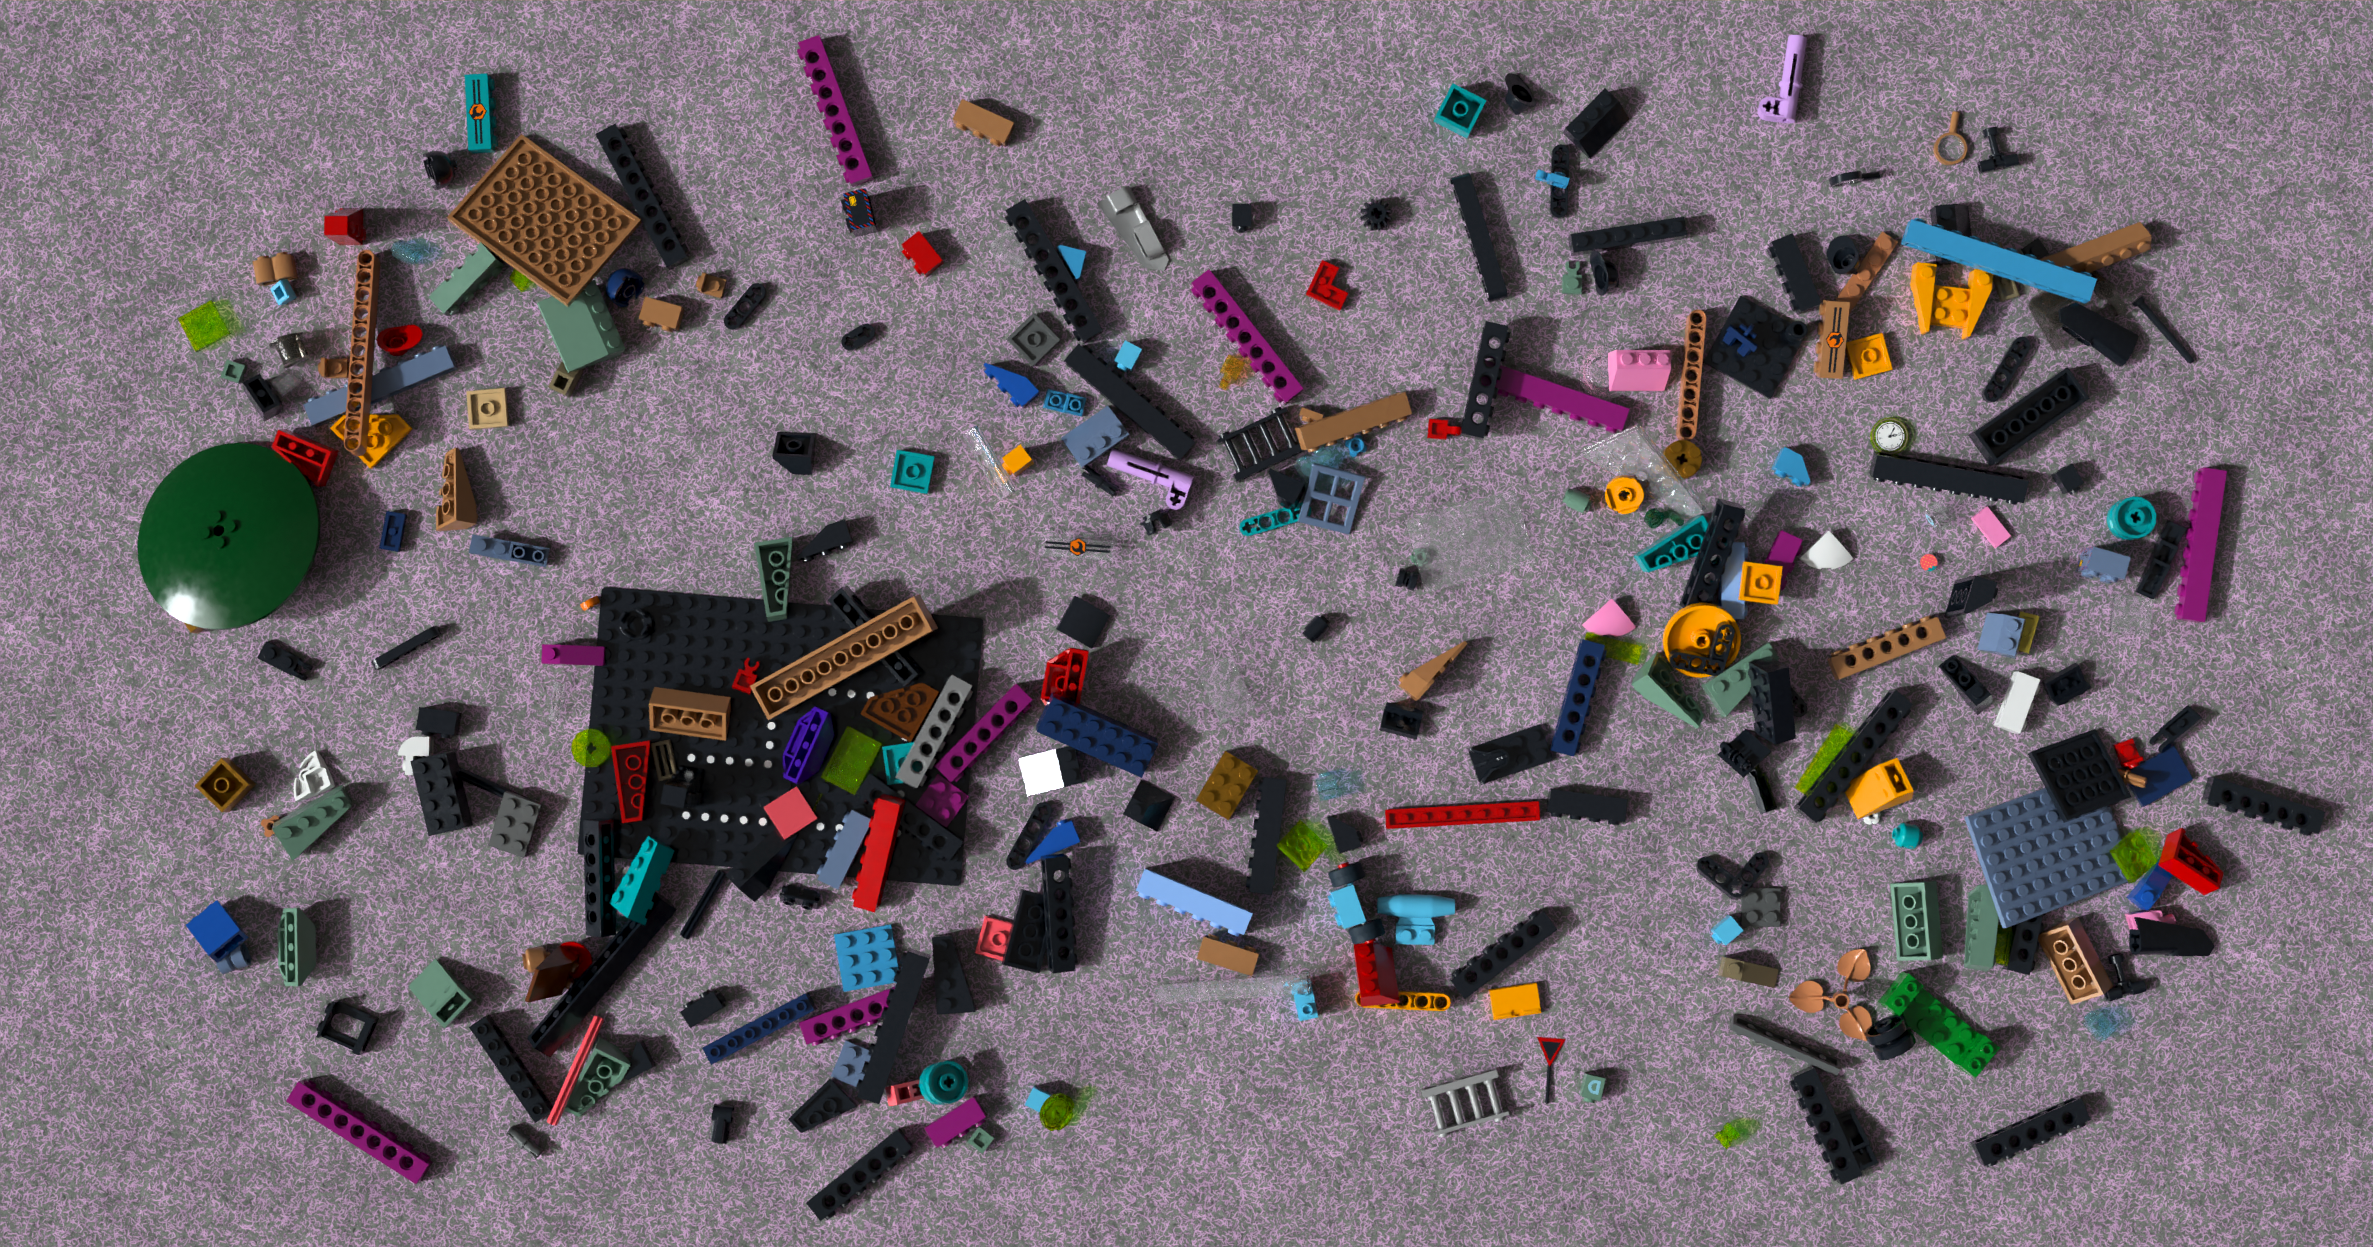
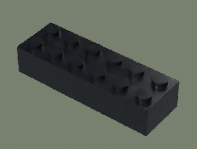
M2066 367L1968 434V436L1989 466H1992L2090 398L2069 368Z

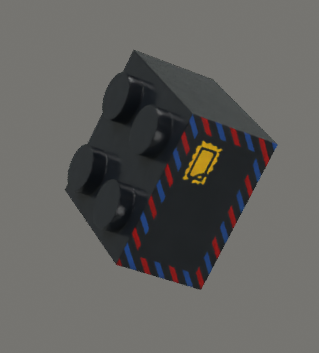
M866 188L843 193L844 199L841 200L843 210L849 217L845 218L850 233H853L855 237L878 232L870 196Z

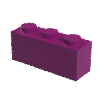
M1782 530L1777 533L1764 564L1783 566L1780 584L1781 591L1784 590L1787 584V580H1785L1787 574L1791 573L1795 566L1793 562L1795 556H1799L1803 548L1801 545L1802 539Z
M973 1096L927 1125L924 1129L936 1148L939 1146L945 1148L952 1143L951 1139L958 1135L960 1138L969 1132L968 1128L971 1126L978 1127L983 1124L987 1114L976 1096Z

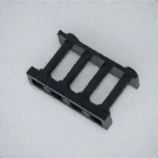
M1278 407L1271 411V415L1231 434L1227 431L1219 435L1220 439L1217 440V444H1225L1236 467V473L1233 474L1236 483L1305 451L1301 450L1300 443L1295 442L1283 417L1288 412L1287 408L1282 409ZM1275 418L1288 443V449L1282 452L1280 449H1277L1266 425L1267 422ZM1258 426L1271 452V457L1265 460L1263 457H1260L1248 432ZM1242 435L1254 460L1252 462L1253 465L1248 468L1243 466L1231 439Z

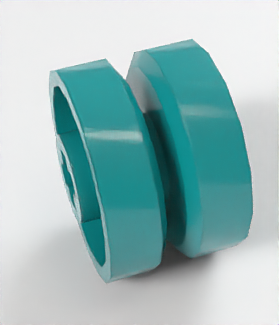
M2133 496L2119 500L2110 507L2107 513V524L2114 536L2121 540H2133L2144 537L2153 530L2157 515L2149 501L2142 497Z
M954 1061L937 1062L930 1064L923 1070L920 1076L919 1087L921 1094L928 1102L935 1105L950 1104L959 1101L965 1095L968 1089V1077L963 1067Z

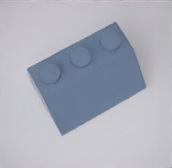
M1106 406L1061 439L1080 467L1084 469L1129 438V434L1109 406Z

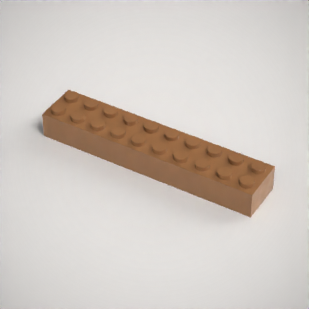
M919 594L750 687L767 719L770 720L933 632L938 627Z

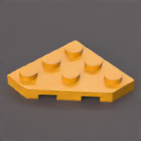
M398 414L370 415L367 451L358 457L370 469H373L413 428ZM343 415L330 428L343 442L346 415ZM360 423L355 425L354 430L359 428ZM354 443L352 448L355 449L359 443Z

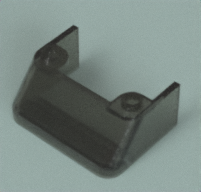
M2096 270L2090 272L2092 277L2097 279L2093 291L2099 299L2107 300L2115 316L2128 311L2113 283ZM2044 291L2030 299L2028 308L2053 351H2056L2065 346L2056 331V328L2063 325L2059 322L2058 309L2075 300Z

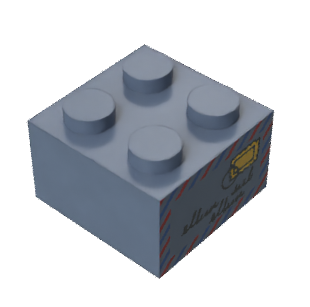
M2094 546L2082 549L2076 571L2081 572V576L2093 579V577H2098L2100 582L2106 584L2117 583V581L2125 580L2131 557Z

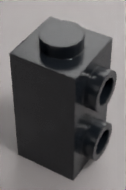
M708 989L699 995L700 1000L696 1002L691 1000L683 1005L684 1010L680 1013L690 1028L726 1006L724 1004L726 999L721 992L717 993L716 990L711 992Z

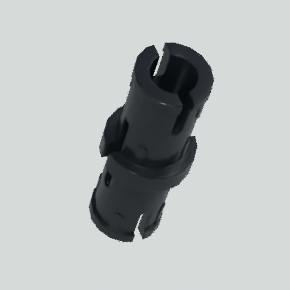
M1087 466L1085 470L1091 475L1083 472L1081 476L1094 483L1096 488L1100 487L1114 497L1116 493L1110 487L1116 491L1120 487L1106 479L1104 474L1100 475Z

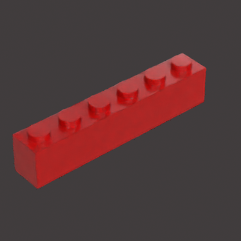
M883 793L874 802L873 809L875 814L869 822L871 831L870 835L868 834L865 839V846L867 848L860 860V863L863 865L856 877L858 886L852 894L854 907L874 913L880 908L905 804L904 799Z

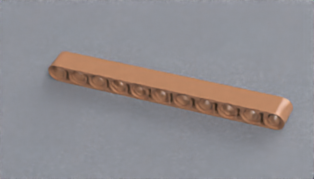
M370 250L361 251L357 257L344 447L355 456H362L367 451L380 278V260ZM372 258L371 262L366 264V261ZM368 276H371L370 280L365 282V279ZM369 294L368 299L363 300L364 297ZM368 313L367 317L362 319V316ZM367 331L366 335L361 337L362 332ZM365 349V353L359 356L360 352ZM361 368H364V371L361 374H358V371ZM363 386L362 390L357 393V389ZM361 405L360 410L355 412L356 407ZM360 423L359 428L354 430L355 425ZM358 442V446L353 449L354 443Z

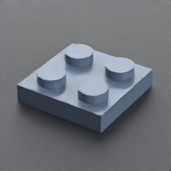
M846 1040L831 1077L856 1087L858 1080H863L865 1073L862 1072L865 1061L869 1062L870 1060L869 1049Z

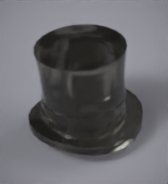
M304 332L283 335L270 342L269 347L276 349L284 369L301 364L311 358L301 338Z

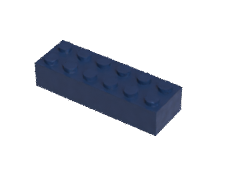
M1054 692L1051 693L1036 725L1038 733L1141 778L1158 746L1156 737Z

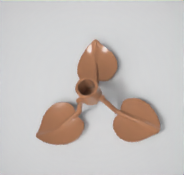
M1854 949L1845 953L1839 959L1837 971L1840 975L1846 976L1843 991L1836 992L1833 997L1822 995L1823 989L1821 985L1809 980L1799 984L1789 995V1000L1798 1009L1808 1013L1822 1010L1824 1006L1822 999L1834 1002L1837 1008H1845L1847 1010L1846 1013L1841 1015L1839 1020L1842 1032L1849 1037L1868 1041L1865 1032L1872 1026L1871 1016L1862 1006H1855L1850 1010L1848 1007L1850 1000L1846 994L1849 978L1854 982H1861L1869 976L1871 968L1866 950Z

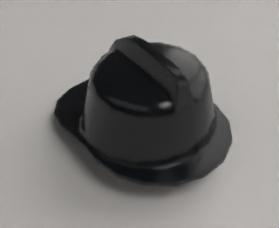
M1508 73L1505 76V82L1508 87L1505 101L1515 115H1520L1529 107H1535L1536 100L1529 86L1520 76Z
M1845 235L1834 238L1826 252L1833 271L1840 275H1857V270L1861 266L1862 261L1855 244L1850 237Z
M1592 251L1590 264L1595 279L1596 291L1600 296H1604L1607 290L1618 287V270L1612 262L1604 261L1598 251Z

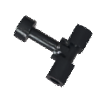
M1998 127L1983 130L1984 138L1989 140L1992 155L1988 156V160L1977 163L1979 174L1993 172L1995 168L1999 167L2006 169L2019 165L2017 153L2004 156V152H1999L1996 136L1999 135Z
M2123 953L2108 956L2109 964H2114L2118 982H2115V987H2112L2104 994L2106 1001L2121 999L2123 995L2129 993L2136 995L2147 992L2144 980L2131 982L2130 979H2126L2122 962L2125 961Z

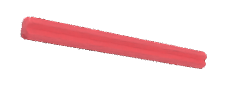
M599 1016L593 1017L547 1119V1123L554 1126L558 1124L603 1024V1018Z

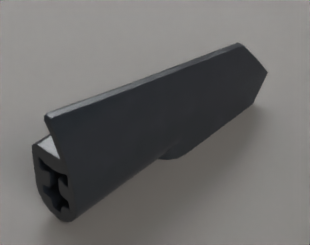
M2134 917L2138 929H2130L2129 948L2134 955L2209 956L2215 947L2204 930L2140 917Z

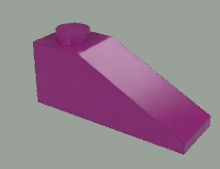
M542 644L541 664L605 666V647Z

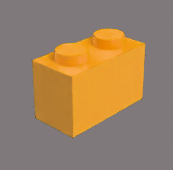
M1021 444L1002 458L1004 469L1009 475L1014 474L1015 477L1034 464Z

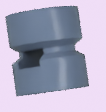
M244 942L221 961L216 962L222 974L232 972L236 967L240 969L251 965V957Z

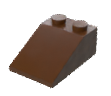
M558 946L535 968L525 1001L529 1003L562 995L567 989L569 990L575 981L573 975L580 966V963H578L580 955Z

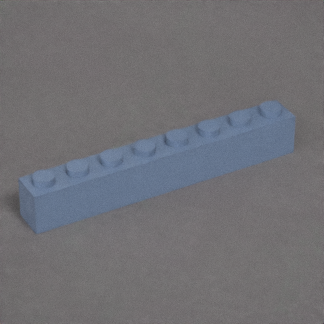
M438 345L433 347L431 352L416 354L412 360L408 361L405 359L399 361L395 367L380 369L378 374L372 375L370 405L457 370L458 367L450 348ZM348 383L344 384L342 389L329 390L325 396L320 398L319 396L308 399V403L303 404L312 426L320 427L346 415ZM363 386L357 389V393L362 390ZM361 405L356 407L355 412L360 410Z

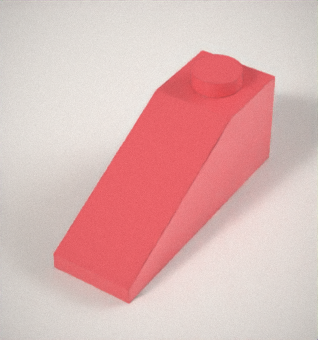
M920 1079L885 1087L889 1106L924 1099L919 1087Z

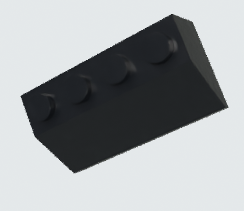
M1976 575L1955 580L1944 617L1950 618L1968 614L1991 602L1997 596L1998 588L1996 586L1998 582Z

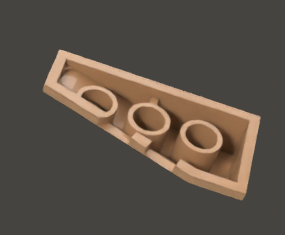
M455 447L445 453L442 477L446 479V482L439 491V495H443L442 507L437 506L436 531L468 529L477 524L478 514L476 512L475 499L460 450Z
M1464 641L1414 669L1409 674L1405 672L1400 677L1399 681L1401 683L1398 686L1414 701L1419 700L1435 682L1436 677L1442 674L1447 665L1456 658L1468 643Z

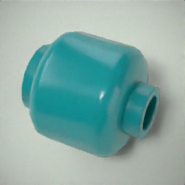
M1900 823L1897 828L1893 829L1892 838L1898 847L1915 849L1922 843L1923 833L1917 825Z

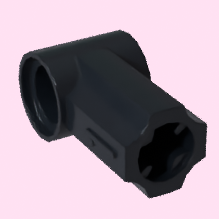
M714 1104L710 1142L718 1144L728 1143L734 1106Z

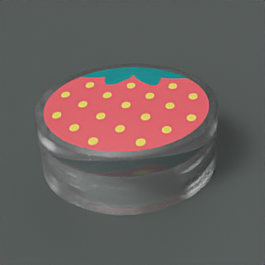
M1923 554L1918 559V567L1923 572H1932L1938 567V559L1934 554Z

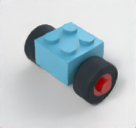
M1345 862L1338 865L1337 869L1328 873L1332 886L1339 887L1331 890V895L1328 896L1331 907H1335L1337 914H1334L1337 925H1342L1343 929L1349 928L1348 932L1353 944L1376 941L1375 938L1385 934V929L1380 918L1367 921L1363 914L1353 885L1354 881L1365 877L1361 862L1351 864Z

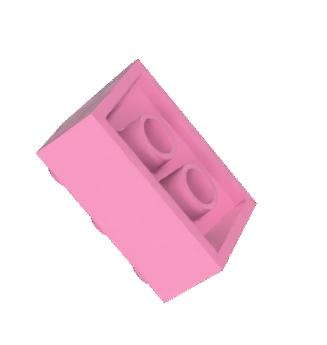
M1615 350L1608 353L1609 391L1665 390L1671 371L1670 350Z

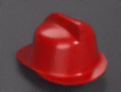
M405 325L384 329L378 334L376 340L377 345L382 350L387 351L393 356H402L421 341L423 334L418 326Z

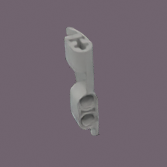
M1125 186L1109 194L1107 199L1098 202L1097 205L1142 266L1148 269L1165 271L1169 259L1130 186Z

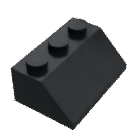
M1604 88L1564 129L1563 134L1590 159L1630 118L1620 102Z
M1946 204L1937 205L1930 209L1932 226L1933 224L1943 226L1944 230L1950 232L1951 230L1962 232L1963 236H1972L1968 205ZM1935 256L1937 266L1960 264Z

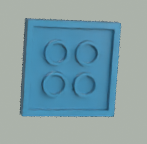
M892 924L834 934L844 992L896 983L893 980L896 971L899 970Z

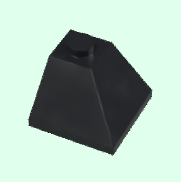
M777 432L772 458L792 474L812 475L816 433Z
M1141 780L1123 815L1158 831L1175 797Z

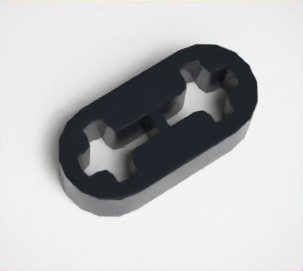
M862 324L842 337L841 344L845 350L854 351L874 339L875 329L870 324ZM864 328L872 330L870 332L871 336L868 338L866 335L861 338L859 336L864 333ZM856 337L858 338L856 341L853 342V347H850V345H845L847 343V338H850L851 340Z

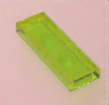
M1586 632L1584 640L1605 645L1604 649L1607 650L1605 657L1638 665L1642 646Z

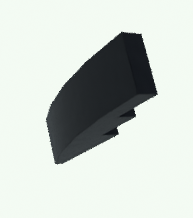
M2167 519L2135 592L2154 600L2171 568L2170 563L2179 548L2178 544L2187 529L2186 527Z

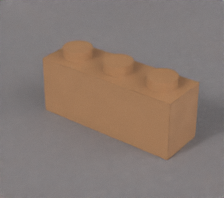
M964 99L961 100L952 119L954 124H956V128L962 131L968 129L973 132L972 135L979 139L985 137L990 140L991 144L997 147L1001 145L1006 147L1015 127L1014 122Z
M1208 934V937L1203 936L1197 959L1252 976L1259 953L1255 952L1256 948L1245 945V948L1237 946V942L1227 939L1225 943L1219 941L1218 936Z

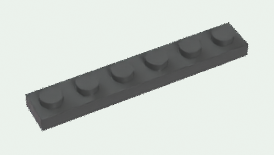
M1733 1014L1730 1020V1030L1737 1035L1746 1036L1756 1043L1769 1046L1772 1050H1779L1791 1058H1797L1810 1066L1819 1067L1826 1073L1838 1075L1841 1070V1059L1735 1014Z

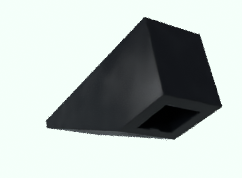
M843 519L826 525L797 556V560H803V563L814 560L813 556L821 554L823 557L832 554L833 549L839 548V550L851 547L850 543L854 541L847 521Z
M1954 655L1938 666L1967 705L1977 715L1993 704L1992 694Z

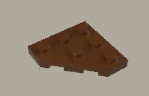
M922 682L872 696L868 699L861 715L912 742L940 692Z

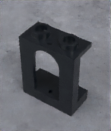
M339 1000L328 1003L324 1012L326 1016L317 1027L318 1034L316 1037H324L347 1047L356 1055L364 1054L379 1018ZM343 1013L364 1022L357 1040L333 1029L331 1020L334 1015Z

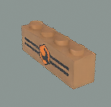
M1823 300V304H1820L1819 315H1822L1821 323H1818L1817 334L1820 335V338L1815 347L1818 358L1814 362V373L1819 378L1843 379L1850 302Z

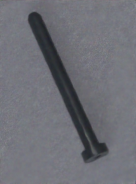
M2140 295L2131 303L2134 307L2138 306L2187 363L2191 364L2194 362V357L2144 302L2145 297L2143 295Z

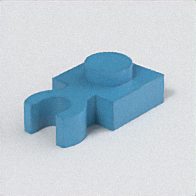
M1538 170L1535 176V180L1547 182L1549 185L1566 189L1570 179L1561 172L1550 174L1542 170Z

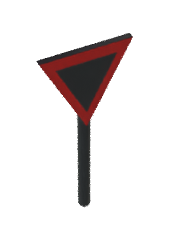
M1537 1037L1548 1063L1545 1103L1549 1104L1551 1064L1566 1039Z

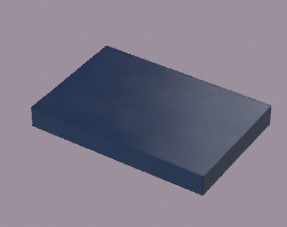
M2174 745L2164 753H2158L2140 763L2139 766L2129 769L2131 773L2147 778V784L2144 788L2129 784L2141 807H2145L2193 779Z

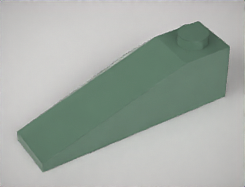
M1658 652L1654 653L1637 671L1631 685L1644 698L1693 727H1700L1704 714L1692 696L1684 694L1682 688L1684 684L1681 680L1676 682L1670 673L1674 671L1672 666Z
M599 1037L578 1077L564 1110L580 1117L600 1097L622 1081L631 1063L618 1046Z

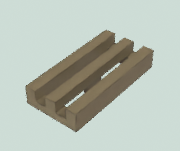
M671 739L651 743L659 781L667 780L673 775H670L665 744L667 745L672 772L676 774L677 767ZM656 746H660L666 776L662 775Z

